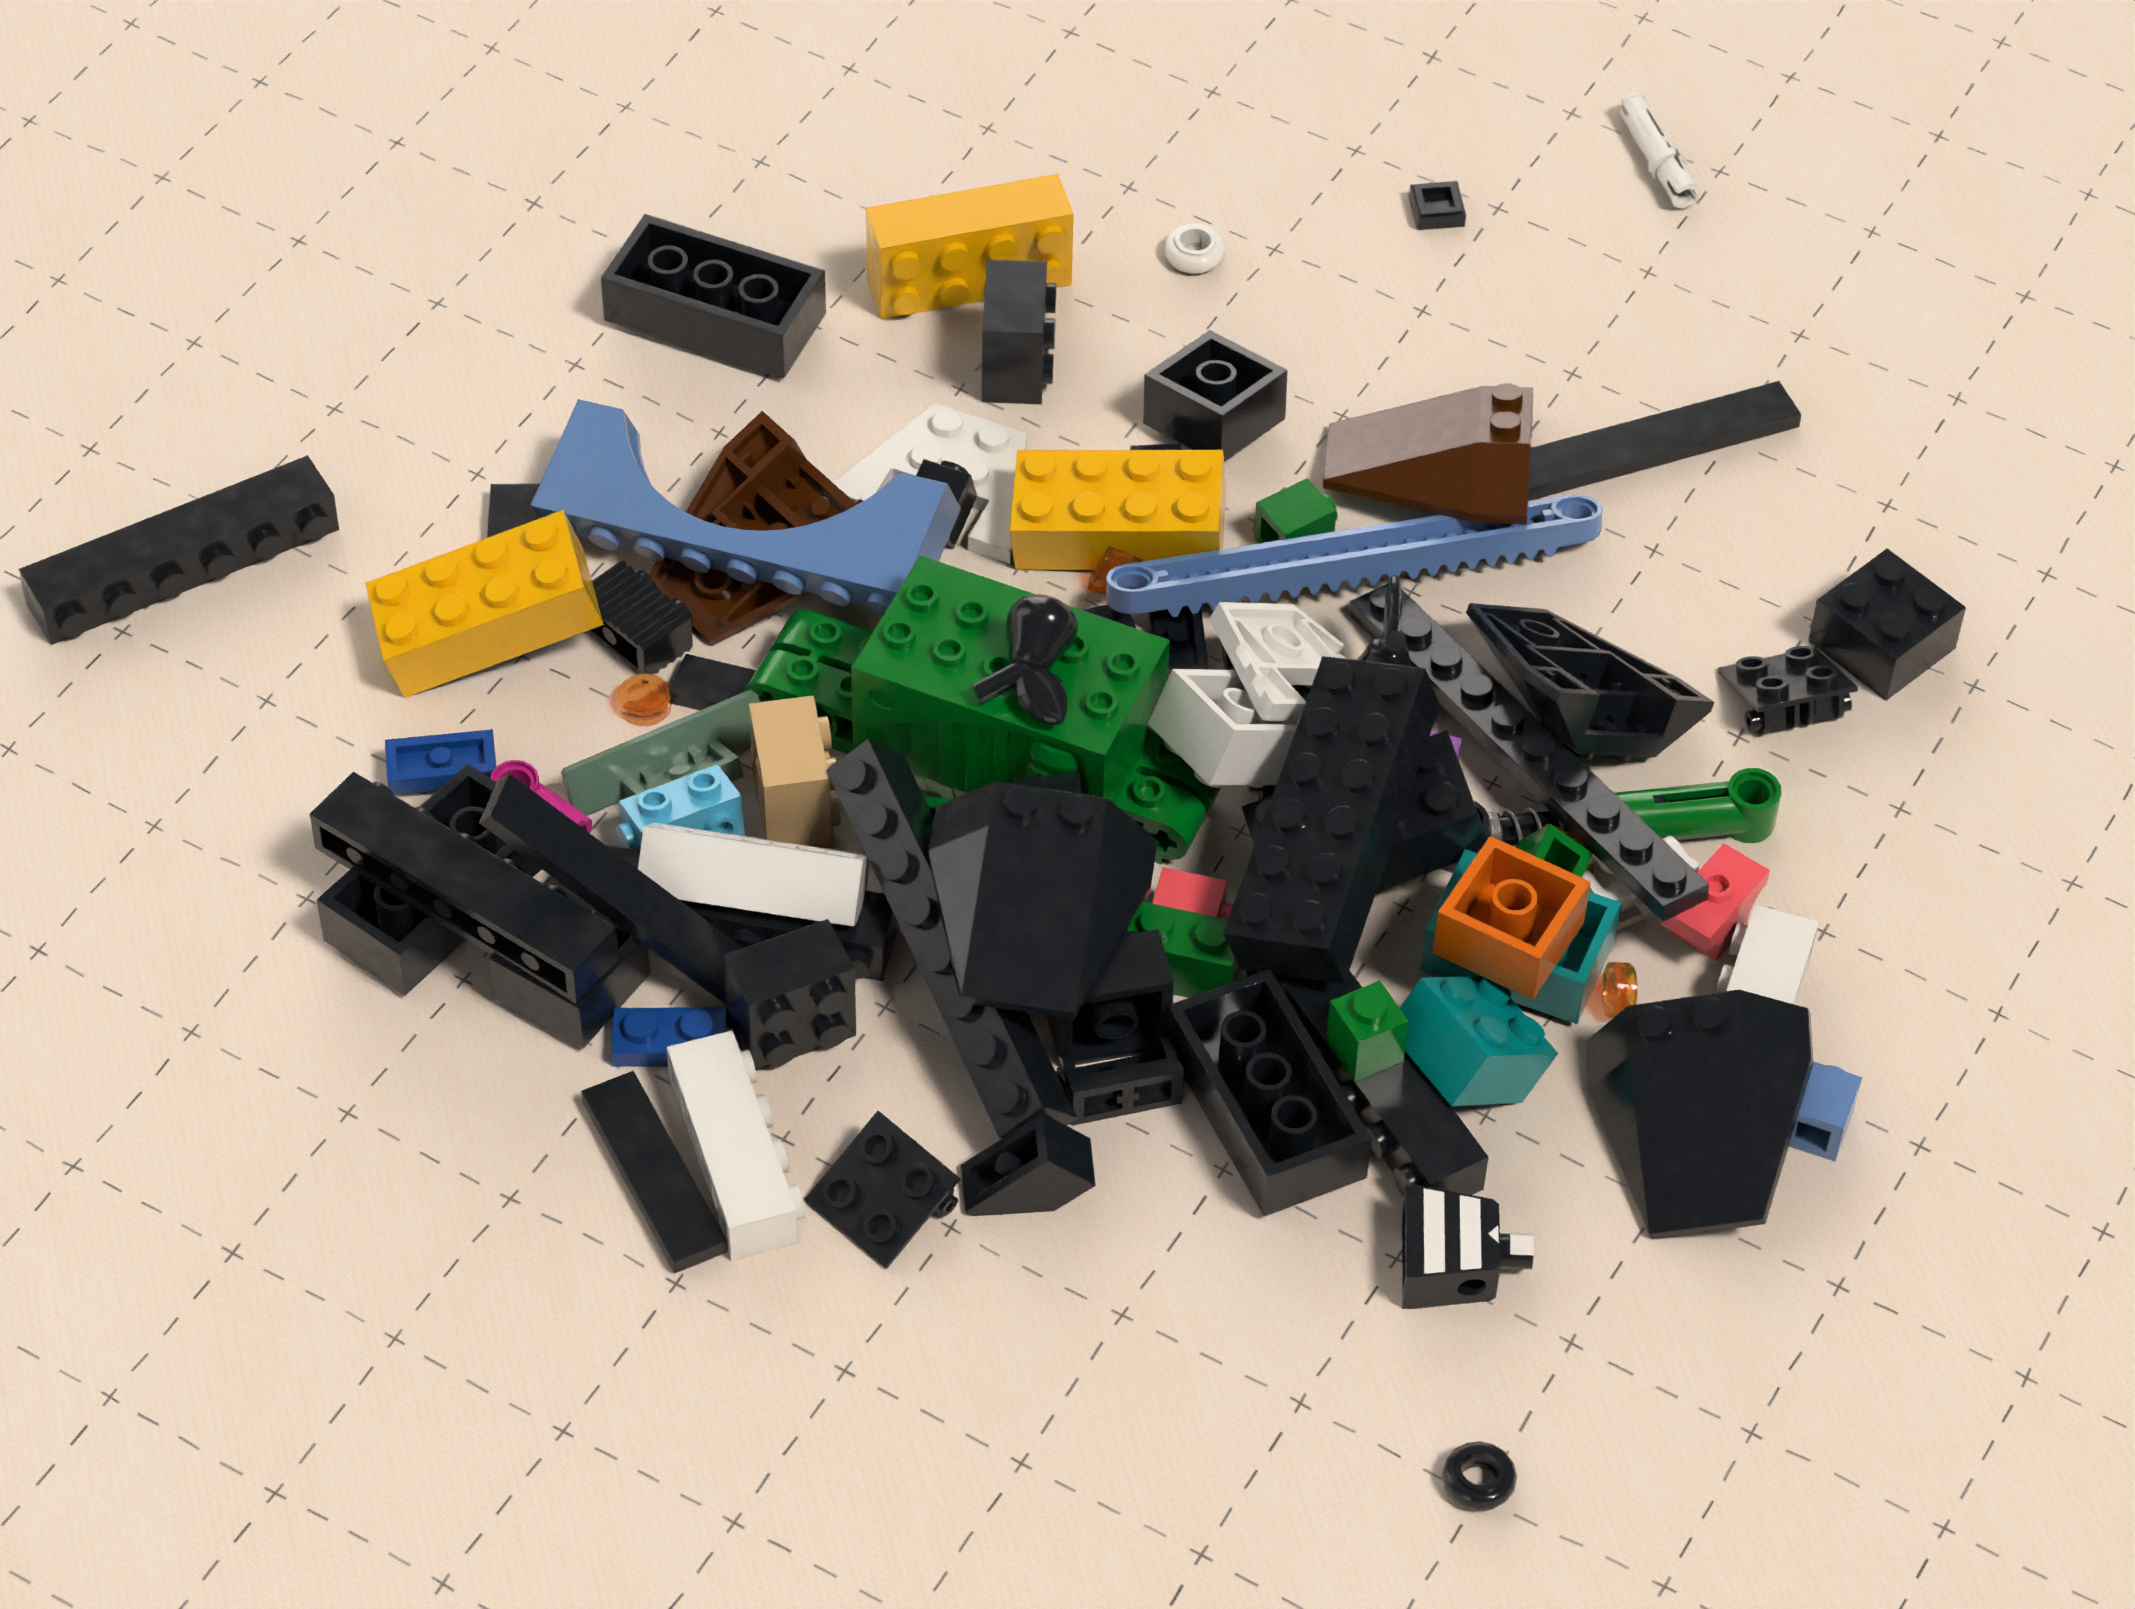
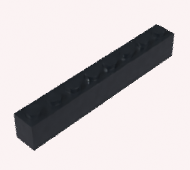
M867 739L828 768L827 773L998 1137L1004 1138L1042 1113L1066 1126L1078 1117L1028 1013L960 1002L928 861L934 817L904 754Z

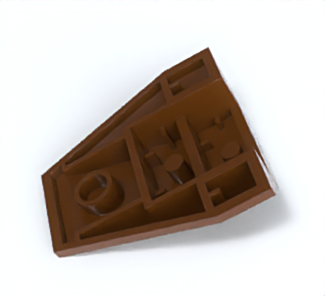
M1508 383L1497 386H1479L1329 423L1323 488L1474 523L1527 524L1533 387H1519Z
M761 411L724 446L687 508L686 513L723 527L757 531L782 530L828 519L849 510L863 502V500L860 498L855 503L806 459L794 438L766 413ZM663 558L660 562L656 561L648 574L655 582L657 589H660L663 595L666 594L670 601L676 598L687 606L693 618L692 628L712 646L812 594L806 591H802L799 595L789 594L778 589L772 583L755 580L752 584L743 583L732 578L726 572L710 568L708 572H698L686 567L680 561Z

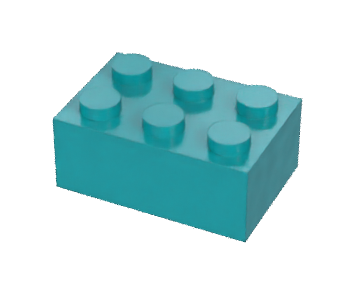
M1464 849L1426 928L1421 970L1441 977L1480 976L1432 953L1438 911L1478 853ZM1589 892L1584 924L1534 1000L1510 990L1511 999L1515 1003L1578 1024L1614 945L1621 902Z

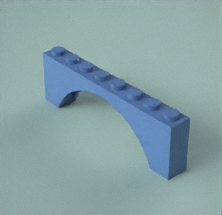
M580 399L576 402L530 505L539 518L564 510L577 537L589 539L593 544L606 550L615 551L618 547L635 550L640 556L652 561L660 562L663 558L680 561L686 567L698 572H708L709 568L726 572L732 578L743 583L752 584L755 580L772 583L778 589L793 595H799L802 591L818 594L826 601L839 606H847L849 602L864 605L881 616L886 612L920 555L936 561L940 560L961 510L947 483L899 472L883 488L865 501L847 511L809 525L768 531L741 530L716 525L684 512L655 490L644 467L640 434L623 409Z

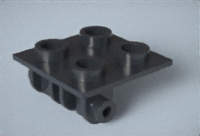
M1795 646L1787 649L1785 654L1766 658L1758 656L1744 657L1739 659L1736 664L1718 668V673L1752 706L1753 710L1745 712L1746 726L1750 732L1758 731L1760 735L1786 730V724L1791 729L1797 728L1800 719L1807 726L1814 722L1818 723L1842 718L1844 712L1851 711L1852 700L1849 693L1858 691V686L1816 647Z
M877 1111L805 1200L888 1269L932 1214L939 1213L942 1216H947L955 1209L958 1198L953 1195L954 1187L961 1178L880 1111Z

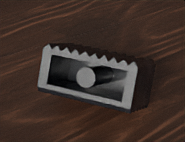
M622 560L592 580L604 625L591 629L589 632L645 679H650L653 673L658 674L660 669L666 668L669 662L673 663L677 657H682L685 651L689 652L693 646V618L689 609L679 599L675 598L670 601L666 594L663 595L660 589H657L653 579L645 571L639 570L635 572L632 566H628L625 560Z

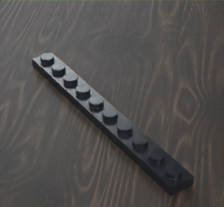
M1388 584L1350 601V617L1373 639L1383 635L1384 607ZM1400 588L1398 631H1401L1406 637V646L1413 667L1426 668L1439 704L1662 922L1708 900L1709 883Z

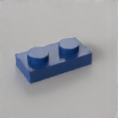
M493 729L385 740L388 788L393 794L439 790L467 764L489 778L496 768Z
M726 1007L614 1008L612 1035L613 1067L668 1066V1046L727 1032Z

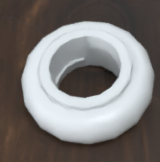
M1198 223L1177 227L1168 235L1164 245L1166 258L1171 265L1180 271L1191 274L1205 273L1213 270L1221 263L1225 254L1224 240L1220 234L1213 228ZM1197 246L1203 248V250L1193 251L1186 248Z

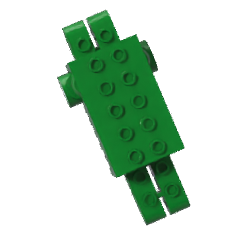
M921 555L873 632L814 611L797 610L791 614L772 644L770 652L765 655L745 687L744 692L753 690L758 694L760 702L814 695L818 717H828L832 749L848 754L867 739L904 754L920 789L939 793L944 798L955 799L995 781L1013 784V778L1079 772L1082 793L1093 792V796L1108 798L1158 840L1155 863L1162 864L1164 859L1176 860L1186 855L1205 820L1206 814L1210 811L1221 788L1210 787L1200 782L1194 775L1195 771L1179 755L1168 750L1164 745V740L1148 725V721L1168 679L1170 640L1068 606L1077 618V636L1073 645L1059 657L1049 670L1059 679L1065 689L1067 712L1064 721L1059 725H1051L1031 717L1018 703L1014 687L981 704L971 685L1011 664L1006 628L1008 612L1011 606L1021 597L1033 595V593Z

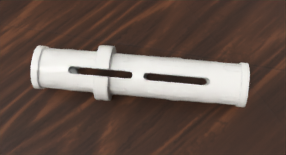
M1632 92L1625 95L1620 100L1623 105L1617 104V112L1646 156L1649 163L1648 171L1656 182L1660 181L1675 207L1686 208L1697 201L1694 195H1701V189L1688 172L1686 157L1680 149L1673 147L1643 94Z

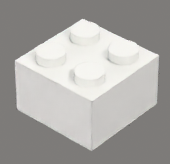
M1172 669L1148 721V725L1164 740L1165 747L1179 755L1195 771L1194 775L1200 782L1214 788H1222L1224 785H1248L1255 788H1261L1264 785H1276L1299 720L1263 721L1258 715L1236 670Z

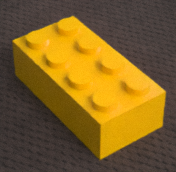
M1053 174L866 207L867 281L881 320L984 301L987 260L1047 262V283H1057L1056 288L1072 285L1074 213L1059 175Z
M1017 450L1010 524L1015 570H1112L1124 564L1223 549L1226 503L1223 450Z
M564 510L365 583L383 661L405 698L604 625L583 547Z

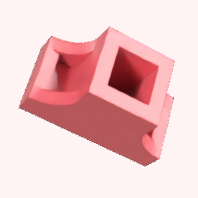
M1725 843L1720 846L1697 872L1709 883L1708 900L1660 923L1671 930V935L1715 961L1731 945L1737 923L1747 925L1752 906L1762 889L1766 886L1770 873L1769 869Z

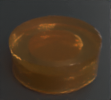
M638 674L626 679L618 689V707L621 716L627 722L637 726H651L663 721L669 715L672 708L671 690L668 683L653 674Z
M1608 962L1604 969L1602 978L1603 1009L1607 1018H1614L1625 1007L1636 1005L1637 975L1634 967L1629 962Z

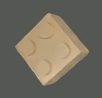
M814 695L750 703L752 771L764 839L819 848H832L831 826L840 825L841 817L837 792L830 793V791L836 790L827 773V769L837 761L836 758H830L829 751H824V749L832 748L828 717H818Z

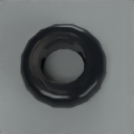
M1478 1441L1465 1443L1451 1452L1445 1460L1442 1478L1445 1490L1453 1501L1467 1509L1485 1511L1495 1509L1510 1498L1515 1489L1517 1474L1513 1461L1505 1451L1494 1444ZM1474 1467L1485 1468L1493 1473L1496 1480L1488 1485H1477L1467 1480L1463 1472Z

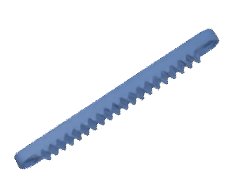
M1564 495L1528 501L1527 524L1474 523L1437 515L1124 564L1113 568L1106 576V601L1111 609L1120 613L1140 614L1168 609L1172 617H1177L1184 606H1188L1192 614H1196L1203 603H1208L1212 611H1214L1218 603L1223 600L1240 603L1242 598L1247 596L1251 603H1258L1262 595L1268 593L1272 601H1277L1282 591L1288 590L1292 598H1296L1304 587H1308L1312 595L1318 594L1323 584H1328L1332 592L1337 591L1342 581H1348L1353 589L1357 588L1361 579L1366 577L1371 585H1377L1381 576L1385 574L1389 579L1392 575L1399 578L1401 572L1406 571L1411 579H1415L1423 568H1426L1430 576H1434L1442 565H1445L1449 572L1453 573L1456 572L1461 562H1465L1468 568L1472 570L1476 568L1480 559H1485L1490 567L1495 566L1500 556H1504L1508 563H1514L1519 553H1524L1528 560H1533L1538 550H1543L1547 557H1553L1558 547L1586 543L1599 537L1603 509L1601 504L1591 497Z

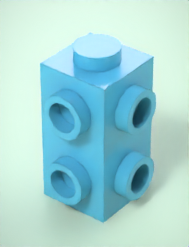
M718 764L619 801L621 824L616 826V835L620 847L641 850L643 827L652 823L745 836L742 796Z

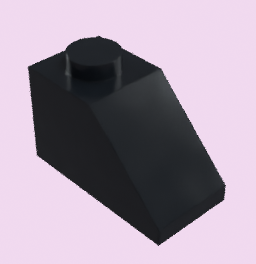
M1044 1113L961 1164L965 1213L971 1216L1056 1211L1096 1186L1091 1138Z

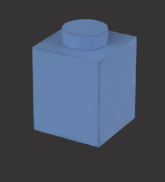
M1814 1062L1789 1147L1836 1161L1855 1108L1862 1077L1848 1073L1837 1066Z

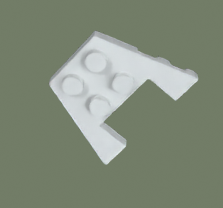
M933 403L833 483L856 503L860 498L865 501L875 494L899 472L916 476L923 459L938 464L941 461L954 462L971 474L978 496L973 509L982 511V514L968 535V551L1011 564L1014 557L1010 524L1017 450H1027V433Z
M1219 602L1209 618L1258 715L1263 721H1298L1306 701L1292 685H1303L1311 688L1322 656L1346 659L1340 654L1344 644L1294 604Z

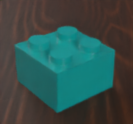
M1482 976L1420 978L1400 1006V1010L1409 1021L1405 1046L1406 1053L1451 1106L1522 1103L1558 1055V1052L1544 1037L1545 1032L1540 1024L1526 1016L1511 999L1510 990Z

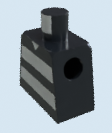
M1406 1184L1402 1210V1309L1488 1302L1496 1298L1500 1268L1532 1270L1534 1257L1533 1235L1500 1233L1499 1203L1494 1199L1415 1184Z

